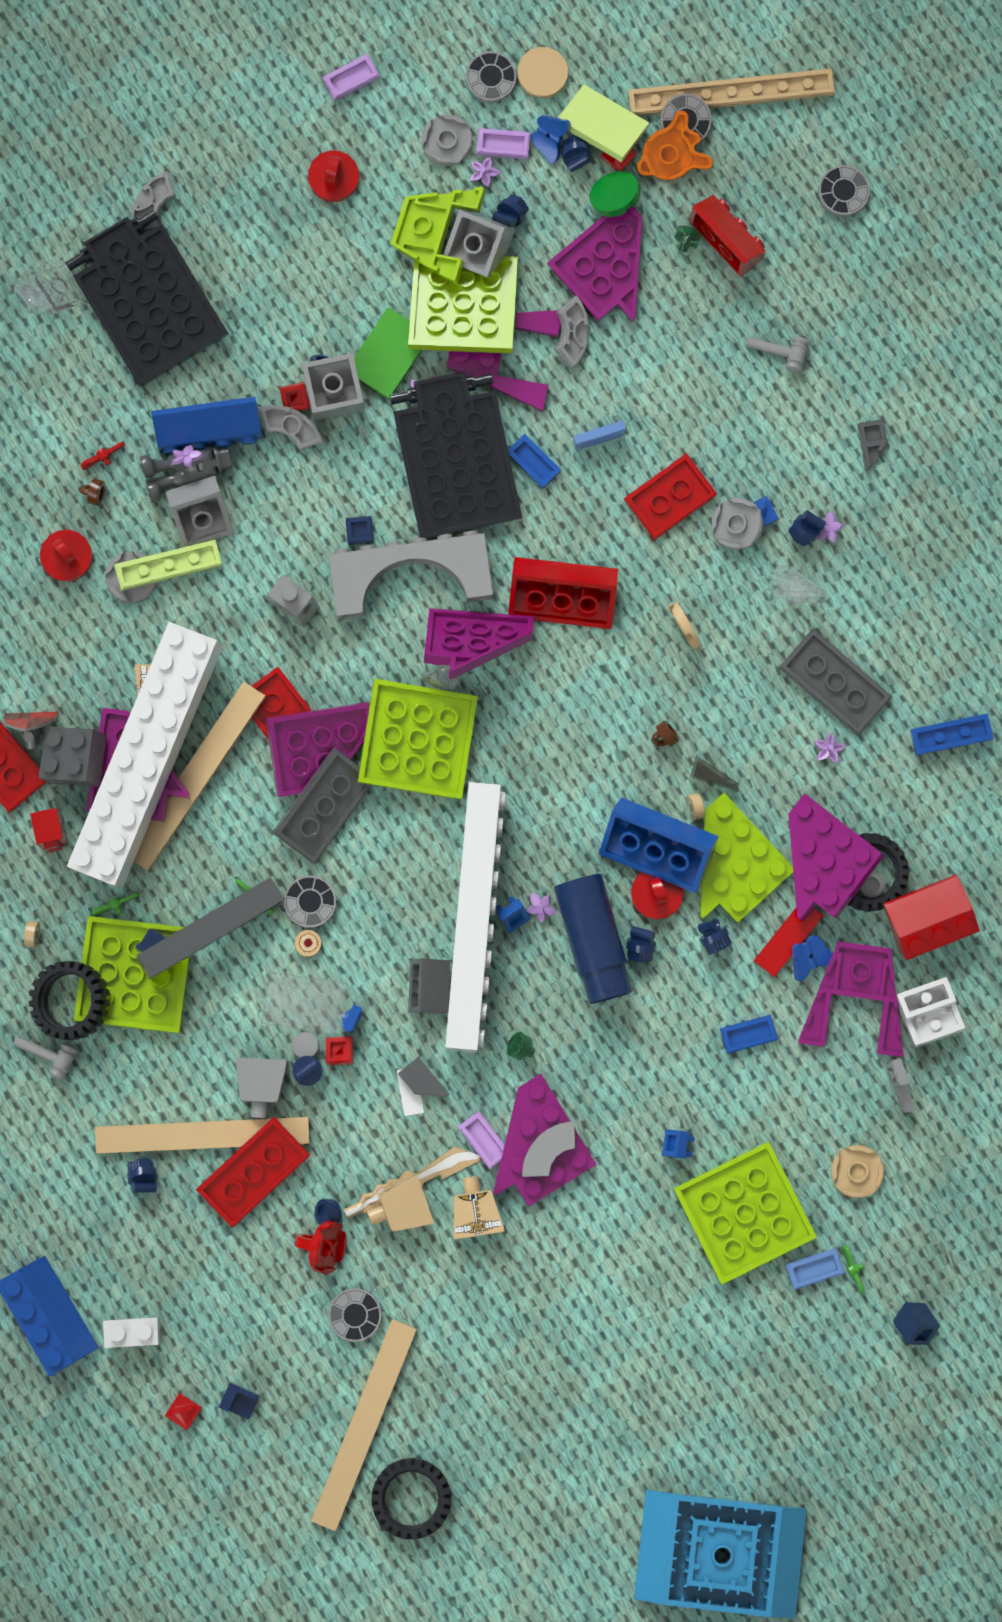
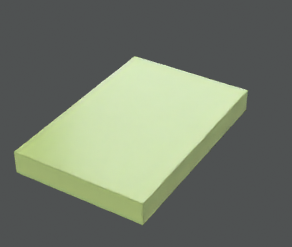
M586 85L580 88L558 117L570 121L571 127L569 132L620 162L625 159L649 125V122Z

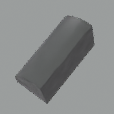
M425 958L410 960L408 1013H448L450 960Z

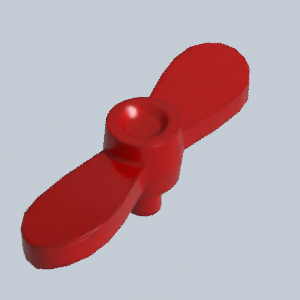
M124 441L108 450L105 448L98 450L96 456L81 463V468L86 470L99 461L104 462L106 466L110 465L109 455L125 446Z

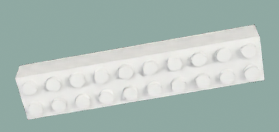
M168 622L69 859L68 868L122 890L223 648L217 640Z
M469 782L445 1045V1049L448 1051L477 1053L478 1047L483 1048L485 1030L479 1029L480 1021H486L487 1003H482V994L488 995L489 977H485L484 972L485 968H490L492 950L486 949L487 942L493 941L494 924L489 923V915L495 916L496 897H491L492 889L497 890L498 871H493L494 863H499L501 845L496 844V837H502L503 818H498V812L504 811L505 792H500L501 785Z

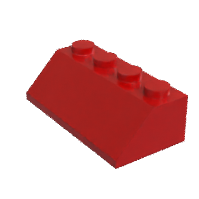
M514 557L508 614L534 616V621L611 629L618 569Z

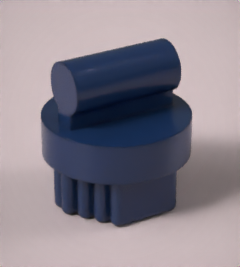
M572 135L562 141V159L571 173L591 162V151L585 140Z
M511 194L498 204L497 211L493 213L492 220L513 228L521 224L529 208L525 201L522 200V197Z
M806 510L803 514L797 516L788 532L792 536L793 541L804 547L821 535V530L825 527L826 521Z
M714 918L698 924V931L703 934L699 941L705 947L708 955L717 953L732 943L726 926L720 927L718 919Z
M633 926L630 930L631 937L627 939L626 949H628L627 957L629 960L639 963L651 962L653 953L656 950L655 932Z
M303 1056L294 1063L292 1072L299 1084L311 1086L321 1079L323 1069L321 1063L315 1057Z
M137 1159L128 1163L127 1179L128 1184L131 1185L132 1193H155L157 1191L156 1181L158 1176L151 1159Z

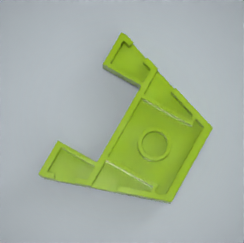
M474 187V190L469 191L459 189L452 190V193L438 194L436 192L405 196L390 243L391 246L450 282L458 284L464 262L460 258L440 255L454 209L480 213L486 190L484 187Z

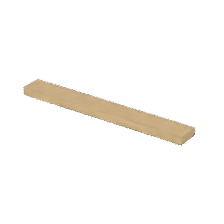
M831 68L628 90L630 112L637 116L661 114L667 101L676 95L685 93L698 96L705 101L709 109L834 96L835 89Z
M242 683L179 776V780L191 795L190 799L168 797L165 822L150 821L134 859L135 863L147 871L151 869L265 700L266 696L247 683Z
M309 1117L277 1118L300 1144H310ZM270 1119L95 1127L96 1154L241 1147Z
M394 1319L391 1320L311 1522L336 1531L416 1333V1328Z

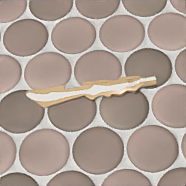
M454 1146L415 1174L418 1175L420 1184L423 1187L424 1182L438 1175L441 1176V1179H444L480 1161L481 1157L478 1154ZM406 1170L399 1179H388L386 1184H378L372 1192L363 1193L358 1202L344 1209L347 1218L349 1219L359 1213H367V1210L381 1206L377 1193L414 1172Z

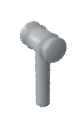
M748 337L746 347L787 357L785 369L792 373L802 372V366L808 351L807 347L810 342L803 337H794L790 348Z
M19 1036L15 1038L13 1046L52 1062V1069L49 1070V1074L58 1080L66 1079V1074L69 1073L68 1070L75 1059L74 1055L78 1053L77 1048L68 1043H62L58 1053Z

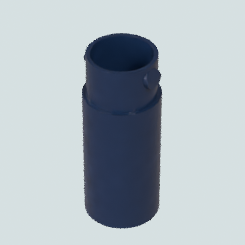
M602 874L577 878L555 886L554 891L578 976L582 977L589 1004L611 1000L632 993L625 967L627 960Z

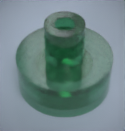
M678 226L674 236L680 242L678 249L682 252H688L689 247H697L702 234L692 227Z
M522 1032L515 1033L507 1044V1054L518 1061L526 1057H532L535 1049L532 1047V1038Z

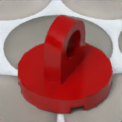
M329 150L319 154L312 161L308 169V182L318 198L327 202H340L356 191L359 184V170L356 162L348 154Z
M69 529L58 530L49 535L43 542L40 550V561L45 572L54 580L63 582L76 581L83 577L90 569L92 549L86 538L80 533Z
M644 872L639 873L633 881L630 892L632 903L636 910L645 917L654 920L666 919L674 914L681 905L684 895L683 888Z
M328 1220L316 1229L314 1235L296 1234L294 1246L309 1251V1264L314 1272L328 1275L336 1270L334 1268L336 1262L340 1263L343 1259L347 1237L346 1233L342 1231V1224Z

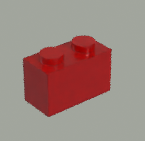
M57 808L30 813L36 844L42 850H47V853H53L63 850L62 846L68 845L63 816Z

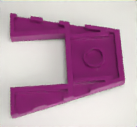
M558 310L515 313L514 329L558 338L561 324L556 314ZM449 351L446 368L457 373L464 371L466 376L473 375L477 377L492 374L493 384L487 385L491 389L502 392L523 404L525 403L543 412L548 385L498 376L502 353Z
M837 941L799 1036L798 1043L825 1047L831 994L883 1001L876 1053L904 1057L891 948Z

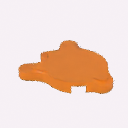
M677 111L672 122L667 127L656 131L646 140L642 157L637 163V171L640 175H651L663 180H674L683 176L691 169L707 170L712 167L713 160L709 155L695 151V145L700 142L701 137L698 133L688 128V114L685 111Z

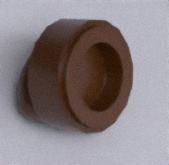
M93 479L90 485H82L78 488V491L81 494L87 495L88 504L98 506L104 497L105 482Z
M662 721L656 726L657 731L651 738L652 743L658 747H663L667 744L672 747L679 742L678 734L667 721Z

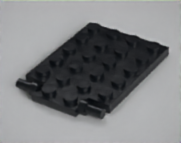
M154 210L139 219L135 217L130 220L128 216L83 242L85 248L79 251L80 254L65 262L70 271L85 262L87 264L92 261L95 262L73 277L140 388L229 335L163 224L161 223L139 236V233L145 230L144 227L159 219Z
M463 371L413 382L414 387L407 388V391L390 395L391 405L410 402V404L418 402V407L394 411L393 414L420 538L428 539L444 534H452L522 519L496 391L471 396L469 394L470 391H475L476 387L493 384L492 374L474 377L473 375L466 376Z

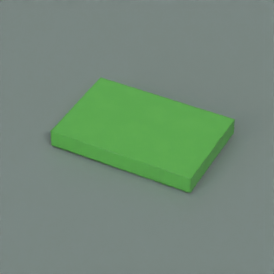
M387 307L354 357L359 382L390 400V395L394 394L422 352V350L408 348L410 321Z

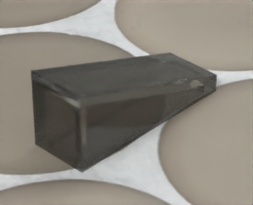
M697 755L695 756L690 778L737 791L739 783Z

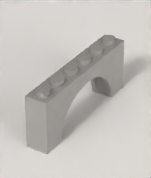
M467 531L460 537L444 534L437 536V540L427 541V538H416L411 540V543L402 545L400 541L386 543V547L375 548V545H365L359 547L360 550L349 552L348 548L334 550V554H329L338 620L364 617L365 598L374 582L389 570L406 564H428L448 572L461 585L467 603L493 599L484 533L479 534L478 531Z

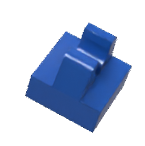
M513 897L508 898L510 905L502 909L500 905L496 906L497 915L509 934L531 919L521 901Z
M666 1129L662 1156L683 1159L691 1157L693 1152L687 1151L688 1141L694 1142L695 1138L689 1132Z

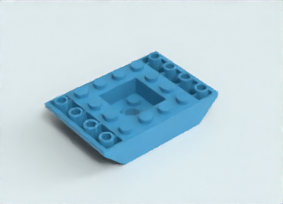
M646 1490L634 1599L686 1608L763 1617L796 1618L807 1508ZM719 1548L729 1550L730 1558L725 1563H718L715 1560L714 1554Z

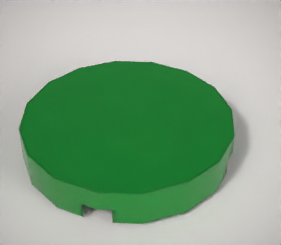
M623 171L612 172L601 177L593 185L590 191V202L594 210L603 217L620 216L627 212L626 209L630 206L633 208L637 204L641 196V187L634 175Z

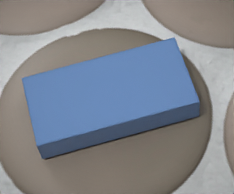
M622 420L573 436L575 450L578 451L624 436L626 431L624 422Z
M837 1248L785 1264L793 1290L845 1274Z

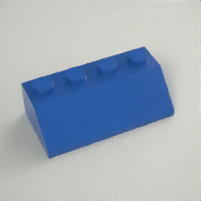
M256 397L151 411L159 452L164 453L166 456L172 454L173 450H184L189 445H192L193 451L206 449L207 446L216 445V448L222 449L231 447V443L242 442L243 445H251L257 443V439H263Z
M621 797L612 810L599 855L696 893L711 861L719 836Z
M46 1256L31 1262L0 1280V1293L49 1377L54 1376L99 1348Z

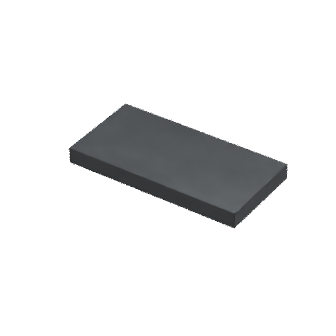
M814 628L779 666L783 673L857 736L892 697Z
M333 748L271 833L315 864L372 785L357 783L360 766L339 750Z

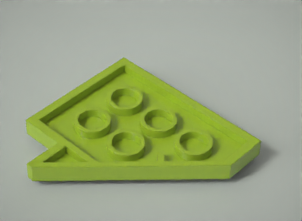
M725 793L705 809L703 830L717 835L719 838L711 861L701 881L700 917L704 919L714 908L720 905L738 923L793 873V866Z

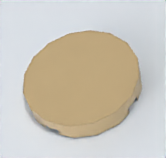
M537 47L529 50L522 56L518 64L517 78L520 87L528 95L547 99L556 96L563 90L568 78V66L564 57L558 51L550 47Z
M675 601L670 604L668 608L692 650L702 647L698 636L678 602Z
M862 1145L849 1146L842 1149L834 1157L831 1165V1179L835 1187L843 1195L851 1198H864L873 1194L881 1186L884 1178V1166L879 1156L872 1149Z

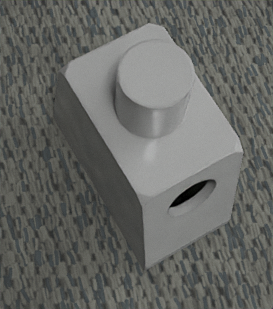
M285 575L279 578L265 596L267 601L302 627L307 625L320 608L310 593Z
M236 1058L240 1101L252 1102L251 1118L266 1119L267 1104L279 1103L288 1066L287 1060Z

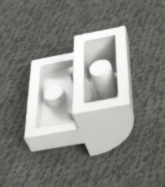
M947 977L897 994L898 1008L915 1048L965 1031V1026L956 1006V999Z

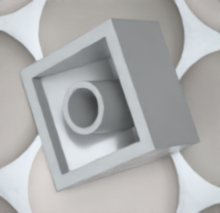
M459 210L443 255L460 258L464 262L463 268L485 277H490L507 254L515 229L472 211Z
M353 353L302 363L314 421L364 411V402Z
M215 476L165 491L184 547L234 534Z

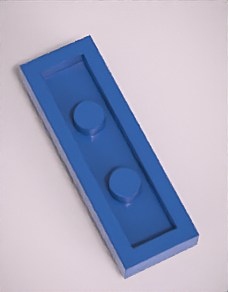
M988 713L910 730L915 756L994 739Z

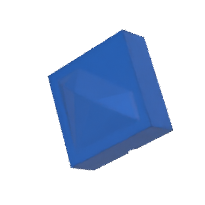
M767 496L753 502L762 513L764 519L763 528L779 520Z
M353 1004L352 1008L344 1013L342 1017V1029L344 1031L354 1032L363 1013L361 1007Z

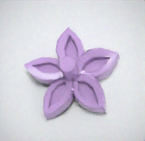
M488 157L483 161V165L479 162H472L473 169L477 172L472 175L470 181L477 182L482 179L483 184L489 188L491 183L490 177H497L501 173L492 167L491 157Z
M192 445L186 446L184 451L173 450V454L177 458L172 460V465L184 462L186 467H191L193 462L203 457L202 453L193 451Z
M829 512L825 517L826 525L817 540H824L828 537L830 541L836 543V531H840L844 525L836 522L834 513Z
M832 732L826 737V742L823 740L814 741L815 745L821 749L818 753L817 761L828 757L830 761L837 764V752L841 751L845 745L839 742L835 743V737Z
M531 893V905L526 911L530 914L537 913L540 923L545 920L546 914L555 915L557 913L551 906H548L551 902L550 895L541 898L538 894Z

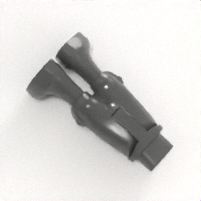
M213 447L212 449L194 450L201 452L203 457L193 462L191 467H186L184 462L172 465V460L177 458L173 453L165 460H154L149 455L140 456L145 478L167 470L176 471L172 475L145 480L151 502H159L161 493L169 487L175 486L178 488L211 476L220 475L222 470L232 468L228 448L216 450Z

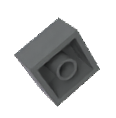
M46 726L39 779L51 784L100 787L107 735L94 729Z

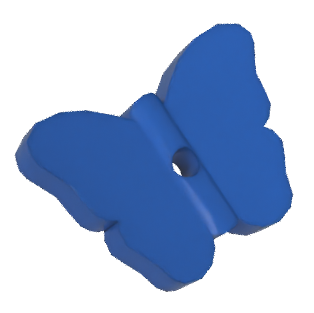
M542 115L537 119L539 127L531 135V141L537 149H540L541 154L546 157L547 161L552 164L560 157L559 143L562 141L563 135L570 130L571 123L567 119Z
M811 935L807 938L806 943H796L792 946L794 979L796 981L805 980L810 970L816 969L817 965L828 966L832 953L829 948L825 947V943L818 936Z

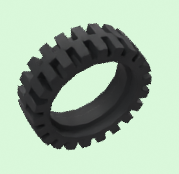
M862 833L859 836L875 848L885 852L892 860L895 869L894 882L890 889L882 896L867 898L855 894L847 906L865 912L879 911L884 909L883 903L900 897L904 892L909 876L908 860L905 858L904 851L898 847L895 841L890 840L889 837L879 835L878 833Z
M75 961L56 962L55 965L45 967L46 971H41L38 974L39 979H34L32 983L35 986L34 990L29 992V996H33L32 1000L29 1001V1007H33L30 1014L31 1017L36 1018L34 1023L41 1027V1031L45 1034L62 1040H79L88 1037V1034L95 1033L97 1031L96 1027L104 1023L102 1017H107L108 1011L105 1010L106 1006H110V1000H106V996L110 995L109 989H105L104 986L107 984L104 979L100 978L101 974L93 970V967ZM65 975H76L82 978L89 987L91 1006L87 1016L81 1023L65 1027L58 1024L51 1017L48 1010V995L51 986L57 979Z
M417 1458L398 1460L387 1466L374 1483L371 1498L373 1512L380 1525L395 1537L410 1540L427 1537L442 1526L449 1514L451 1507L450 1486L444 1474L432 1463ZM406 1472L421 1473L428 1477L435 1485L438 1494L437 1508L432 1517L424 1523L415 1526L403 1525L394 1520L387 1511L385 1504V1493L390 1482L398 1475Z

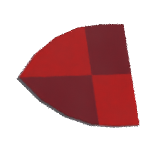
M58 711L5 713L4 723L10 728L24 731L23 739L26 741L27 749H36V729L52 723L57 718Z

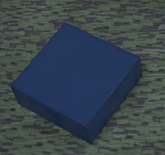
M372 516L346 518L348 545L374 543Z

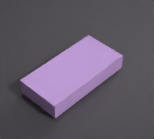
M366 54L322 78L334 101H337L379 79L380 75L369 55Z
M479 128L477 155L528 160L530 132Z
M479 1111L458 1126L459 1130L489 1169L501 1161L504 1143Z

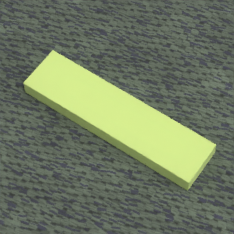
M211 540L114 564L120 590L123 591L222 566V561L216 540Z

